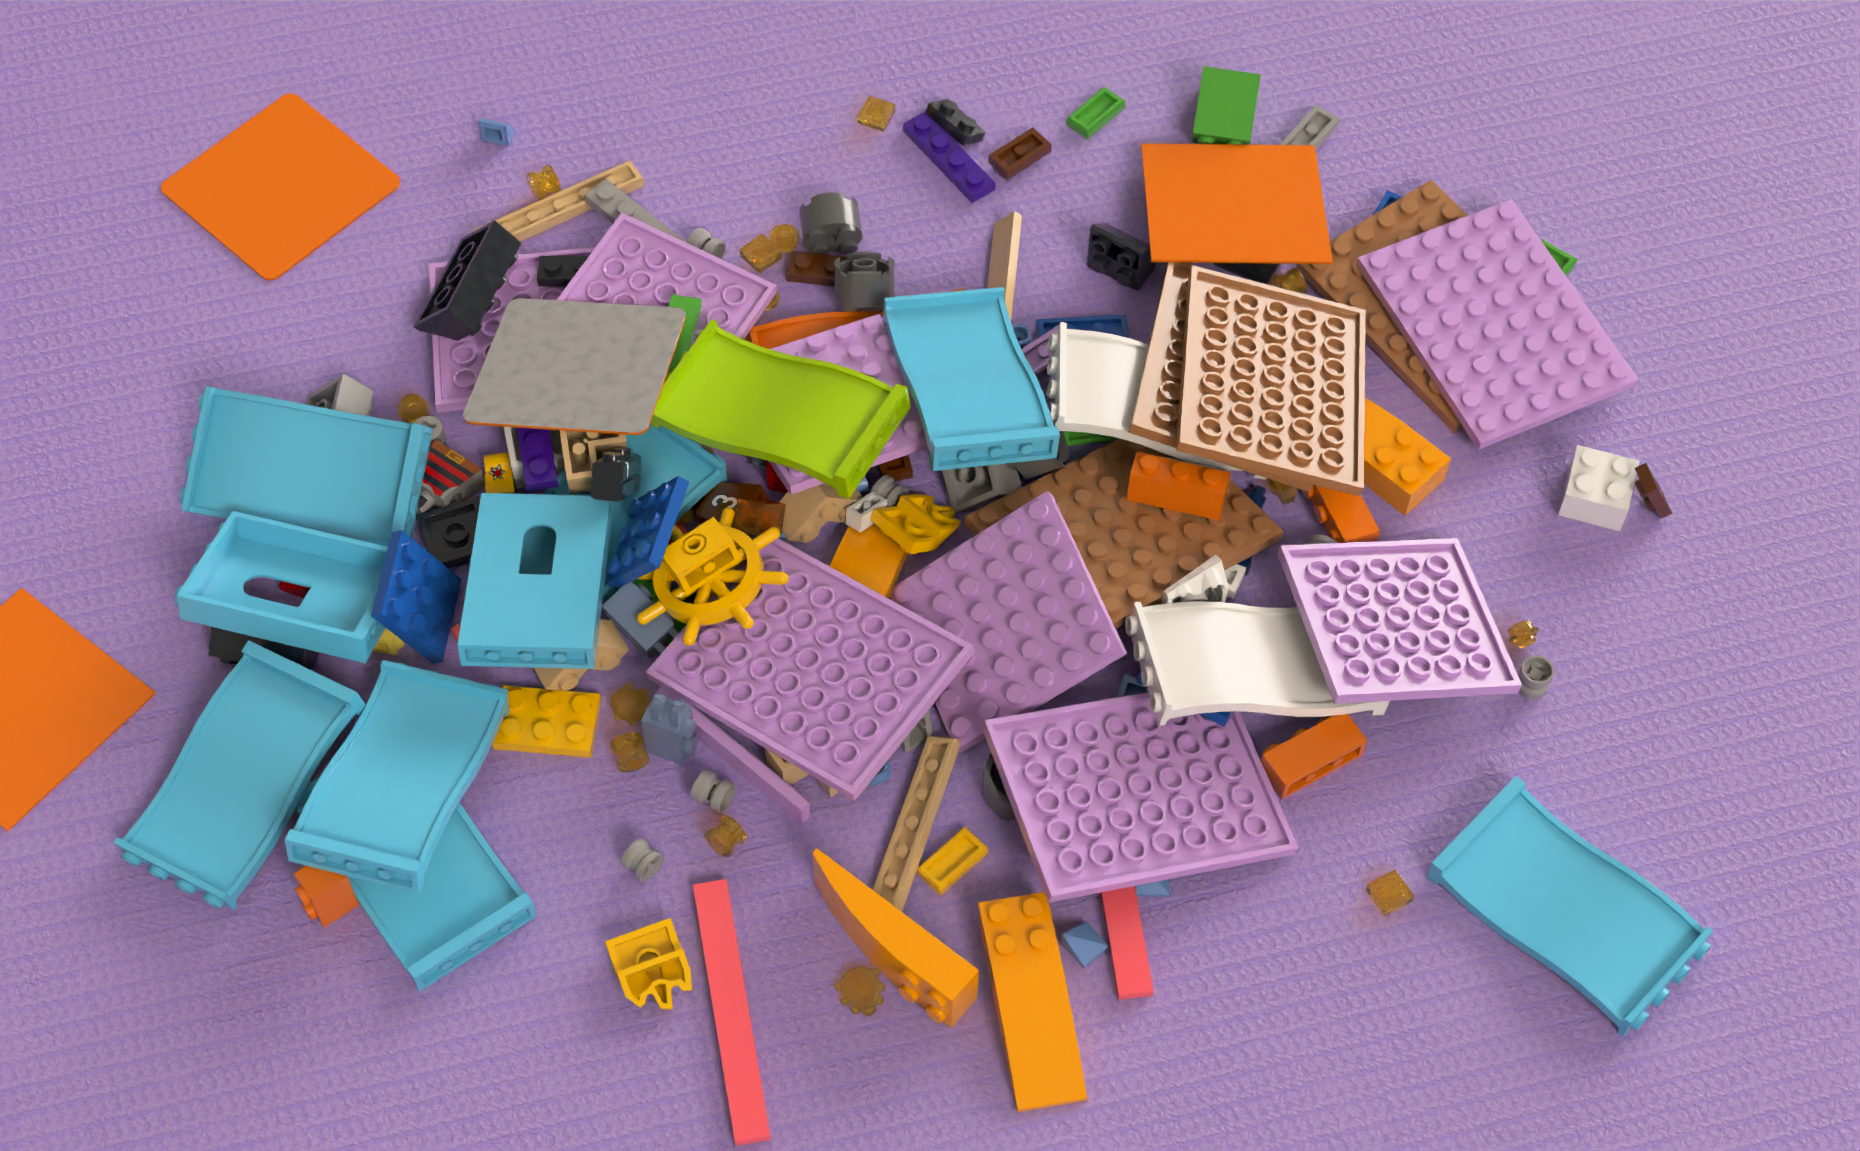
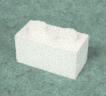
M873 491L846 509L845 524L861 533L874 524L870 520L874 508L887 507V499Z

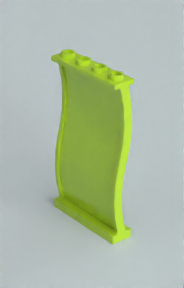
M711 319L705 329L698 333L696 341L691 348L683 353L679 364L673 372L666 376L651 424L654 428L658 429L661 425L683 437L722 451L768 460L790 467L832 486L837 490L839 496L850 499L911 406L908 387L897 383L892 387L871 376L844 366L784 354L761 347L721 329L717 321Z

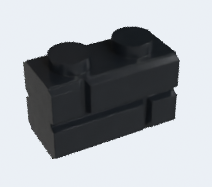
M614 447L612 452H604L602 458L592 463V478L595 481L591 482V497L594 500L620 502L640 489V475L637 472L641 471V456L631 453V448Z

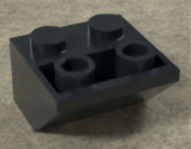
M1107 223L1093 224L1091 226L1087 266L1097 273H1103L1117 280L1123 286H1129L1138 291L1156 268V262H1151L1150 245Z

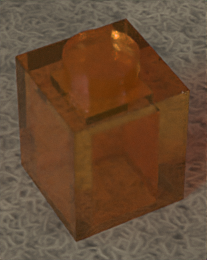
M738 498L734 528L759 536L769 528L777 527L780 530V535H782L786 504L763 498Z

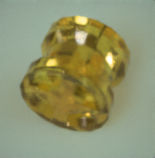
M549 164L543 166L541 171L537 173L532 171L526 174L529 187L537 200L544 199L546 194L550 192L557 193L561 191L557 175Z
M1292 267L1286 271L1285 275L1277 274L1270 280V285L1302 294L1307 292L1305 279L1297 268Z
M628 732L612 740L610 747L612 753L618 757L616 765L619 771L633 772L648 764L650 760L649 755L642 748L644 742L640 733Z
M723 815L718 820V826L710 828L704 834L709 845L725 858H728L733 853V847L736 844H742L747 839L743 828L728 815Z

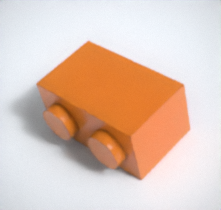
M305 866L294 873L298 883L294 891L302 902L300 903L302 909L311 921L317 918L323 928L359 906L348 876L310 866Z

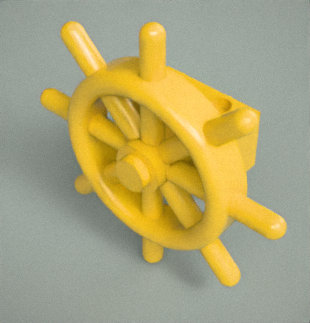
M729 507L722 511L719 523L712 517L685 535L677 525H674L670 536L673 543L667 546L660 567L638 578L641 580H653L654 590L659 601L637 615L638 623L645 625L664 612H667L674 619L687 624L682 638L683 643L687 646L695 643L700 625L717 624L734 617L744 629L752 628L754 621L745 608L755 599L762 584L784 585L789 580V576L785 572L764 571L763 560L759 553V550L780 537V530L777 527H771L752 540L744 532L731 527L735 512ZM747 559L746 570H730ZM671 581H676L680 587L671 592ZM726 583H739L732 592L726 587ZM697 591L693 604L683 602L684 599ZM716 594L719 598L716 601L707 603L710 595Z

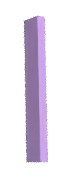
M663 687L656 691L657 693L664 694L666 698L675 701L678 699L685 701ZM685 701V704L692 706L693 720L696 721L695 735L698 737V740L801 825L810 818L809 800L693 705Z

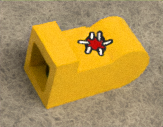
M509 452L484 455L486 493L516 494Z

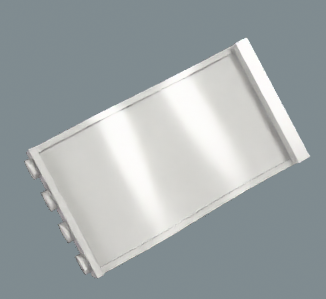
M1060 322L1056 333L1050 334L1047 350L1051 352V357L1047 366V374L1051 375V380L1047 387V398L1051 399L1048 408L1053 425L1057 426L1059 432H1085L1112 436L1135 442L1183 461L1226 470L1244 471L1211 459L1176 451L1174 447L1128 432L1148 344L1114 334L1067 329V323ZM1254 474V478L1266 480L1265 477Z
M1209 601L1177 602L1142 607L1141 602H1134L1130 616L1126 617V633L1131 635L1134 644L1133 655L1135 660L1140 663L1142 684L1147 686L1150 695V710L1155 712L1159 726H1165L1171 718L1212 712H1256L1294 717H1324L1370 711L1371 716L1384 715L1390 702L1334 704L1298 607L1265 608Z

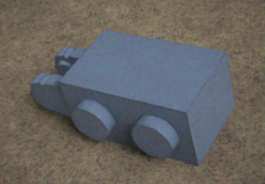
M633 582L623 585L602 605L603 614L608 620H612L615 627L648 659L655 653L660 656L666 649L663 646L666 644V640L668 638L674 640L679 634L673 623L676 619L667 612H664L645 625L639 624L637 615L654 604L651 601L653 596L642 584L636 586Z
M659 692L654 694L641 720L646 752L683 765L687 755H692L698 744V737L695 735L696 721L693 720L692 706L685 704V701L679 699L675 701L666 698L664 694Z

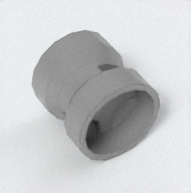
M702 227L695 229L686 241L688 244L720 259L724 257L727 248L725 242L719 238H712L711 234Z
M1533 655L1523 661L1518 674L1522 684L1519 693L1523 697L1539 699L1547 693L1554 675V666L1547 658Z
M705 769L699 774L693 784L690 796L700 803L707 802L710 804L711 809L721 814L732 802L737 786L727 779H718L717 774Z

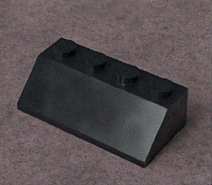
M495 220L461 238L418 317L414 328L418 331L457 341L468 335L474 336L483 325L481 320L484 314L491 309L495 302L493 297L496 291L504 285L507 279L505 277L507 270L516 262L518 258L516 253L521 242Z

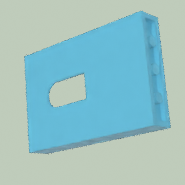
M481 493L457 644L461 666L595 669L612 525L611 501L594 500L591 496ZM537 526H546L554 530L556 533V543L551 575L519 574L524 536L527 531Z
M232 511L226 522H222L219 526L218 533L212 543H208L205 547L204 555L198 564H194L191 568L190 575L184 585L179 586L177 589L175 603L178 605L181 620L366 663L386 629L371 617L388 547ZM266 577L309 587L310 590L300 606L295 607L249 596L244 592L243 587L253 578Z

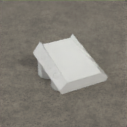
M1214 555L1164 590L1161 604L1189 601L1225 603L1228 584L1222 560L1217 555Z

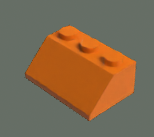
M1137 451L1130 473L1126 500L1220 521L1232 471Z

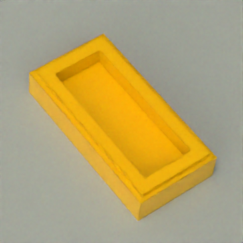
M963 827L917 868L916 874L941 896L988 854V847L966 827Z

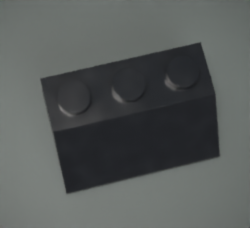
M211 627L208 655L218 657L221 662L226 664H237L242 659L243 653L241 651L248 640L307 669L314 667L319 652Z

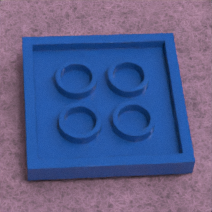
M677 476L630 503L626 515L629 517L627 524L617 537L616 543L619 544L617 552L610 559L606 571L609 573L605 582L606 585L618 589L660 567L689 481Z
M404 531L392 532L371 617L432 664L443 662L462 579Z

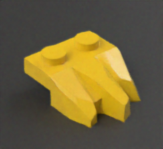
M919 494L902 495L895 507L874 508L870 518L883 534L890 536L900 545L903 551L909 554L935 550L961 523L958 519L953 518L956 513L953 507L935 505V499L931 495Z
M671 918L605 941V946L624 995L638 1007H642L647 996L653 994L661 1010H672L671 989L673 987H679L683 992L692 991L691 969L684 950L679 943Z

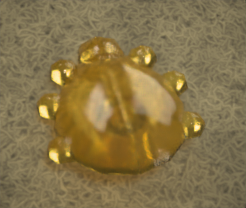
M629 682L623 688L616 690L611 698L614 719L618 721L620 719L628 720L629 725L632 726L636 725L637 721H641L652 698L647 697V689L642 688L638 690L633 688V684Z
M864 966L853 967L843 974L839 982L835 983V989L841 991L843 996L840 1000L841 1004L845 1006L847 1004L852 1005V1014H858L861 1010L864 1015L872 1016L877 1011L875 1004H883L884 999L879 996V993L884 991L886 986L884 983L879 982L877 977L880 974L879 969H870Z

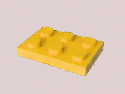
M503 685V689H508L510 712L508 716L504 715L492 744L493 749L592 758L602 701L601 694Z

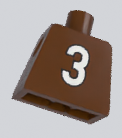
M720 482L710 490L706 497H702L695 503L690 510L695 514L701 525L712 517L719 523L722 511L727 507L732 508L735 515L731 527L751 537L756 527L771 508V504L762 486L759 484Z

